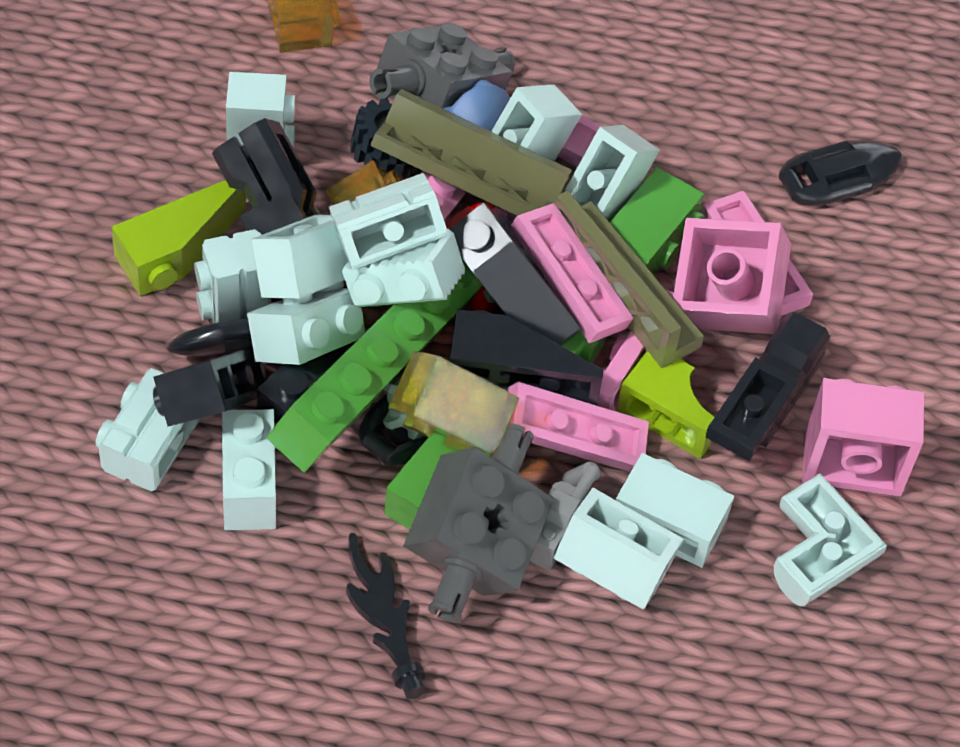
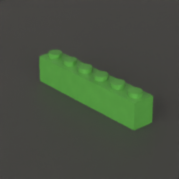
M463 260L465 274L461 275L458 284L454 285L451 295H447V300L394 304L288 409L266 439L305 473L384 392L383 389L388 383H392L409 366V362L414 361L456 317L457 309L463 310L483 287V284Z

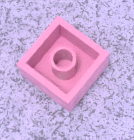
M686 218L673 299L698 329L763 334L775 333L780 325L791 251V242L782 224Z
M823 378L805 431L802 483L821 473L833 487L901 497L923 445L924 392L906 390L900 386L884 387L856 383L850 379L834 380Z

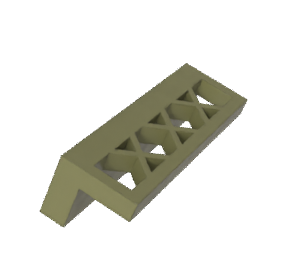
M400 89L396 94L385 123L375 133L370 145L517 216L555 203V197L562 193L572 172L571 169L403 89Z
M568 190L555 197V205L634 319L628 328L658 365L663 368L701 348L704 335L593 202L590 201L581 206Z

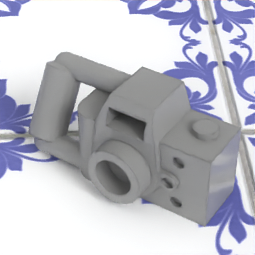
M587 462L566 471L562 476V481L556 482L550 489L548 495L553 497L554 500L530 562L548 571L553 567L556 562L553 557L573 514L588 495L593 482L598 480L600 476L599 467L594 462Z

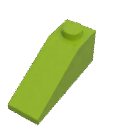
M223 180L111 226L114 257L139 296L141 297L155 290L166 289L174 282L183 279L192 270L194 263L202 259V244H204V240L223 236L246 210V195L243 190L230 188L226 180Z

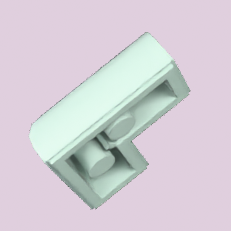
M821 473L781 498L780 509L807 538L778 557L774 564L775 579L785 596L798 606L807 605L885 552L887 545Z

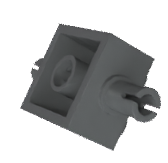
M444 23L440 26L428 28H412L408 31L389 33L377 69L370 75V88L374 95L379 93L378 98L380 99L390 96L395 99L396 94L400 89H403L444 109L448 106L452 107L465 92L471 90L474 84L480 80H487L506 90L515 67V58L511 51L506 52L507 48L505 47L489 50L479 46L467 36V32L462 27L452 23Z
M514 423L503 424L500 437L491 457L478 448L471 447L441 455L403 545V547L444 571L433 601L428 607L429 612L433 615H436L438 610H441L437 617L439 619L452 623L460 622L463 609L472 589L486 596L518 591L554 500L553 497L522 478L519 474L529 445L534 439V435L530 430L526 431L524 437H522L525 427Z

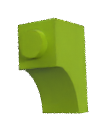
M647 351L623 381L616 411L649 421L648 430L701 459L711 445V440L705 438L714 416L700 405L692 392L691 381L695 367L680 358L661 368Z

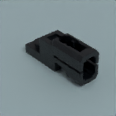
M267 118L259 120L238 133L244 145L241 146L238 138L233 136L212 152L229 187L243 190L252 206V209L240 216L247 231L256 229L263 235L313 215H318L314 207L317 191L280 122Z
M796 312L787 314L769 340L762 356L759 359L754 358L709 424L705 438L748 461L752 459L760 445L767 447L820 367L830 339L827 328Z

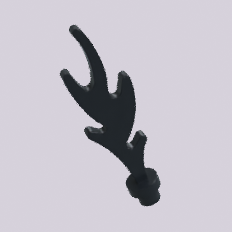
M350 533L348 538L350 560L357 577L368 592L363 593L355 585L348 583L346 594L353 607L365 620L376 628L390 634V636L375 633L373 644L384 650L396 664L397 668L392 672L395 686L403 689L407 699L418 698L426 691L422 681L425 678V672L420 662H411L408 652L406 619L410 601L405 599L399 608L395 609L392 607L395 586L393 570L387 553H380L379 564L381 572L379 574L372 573L359 552L357 535Z

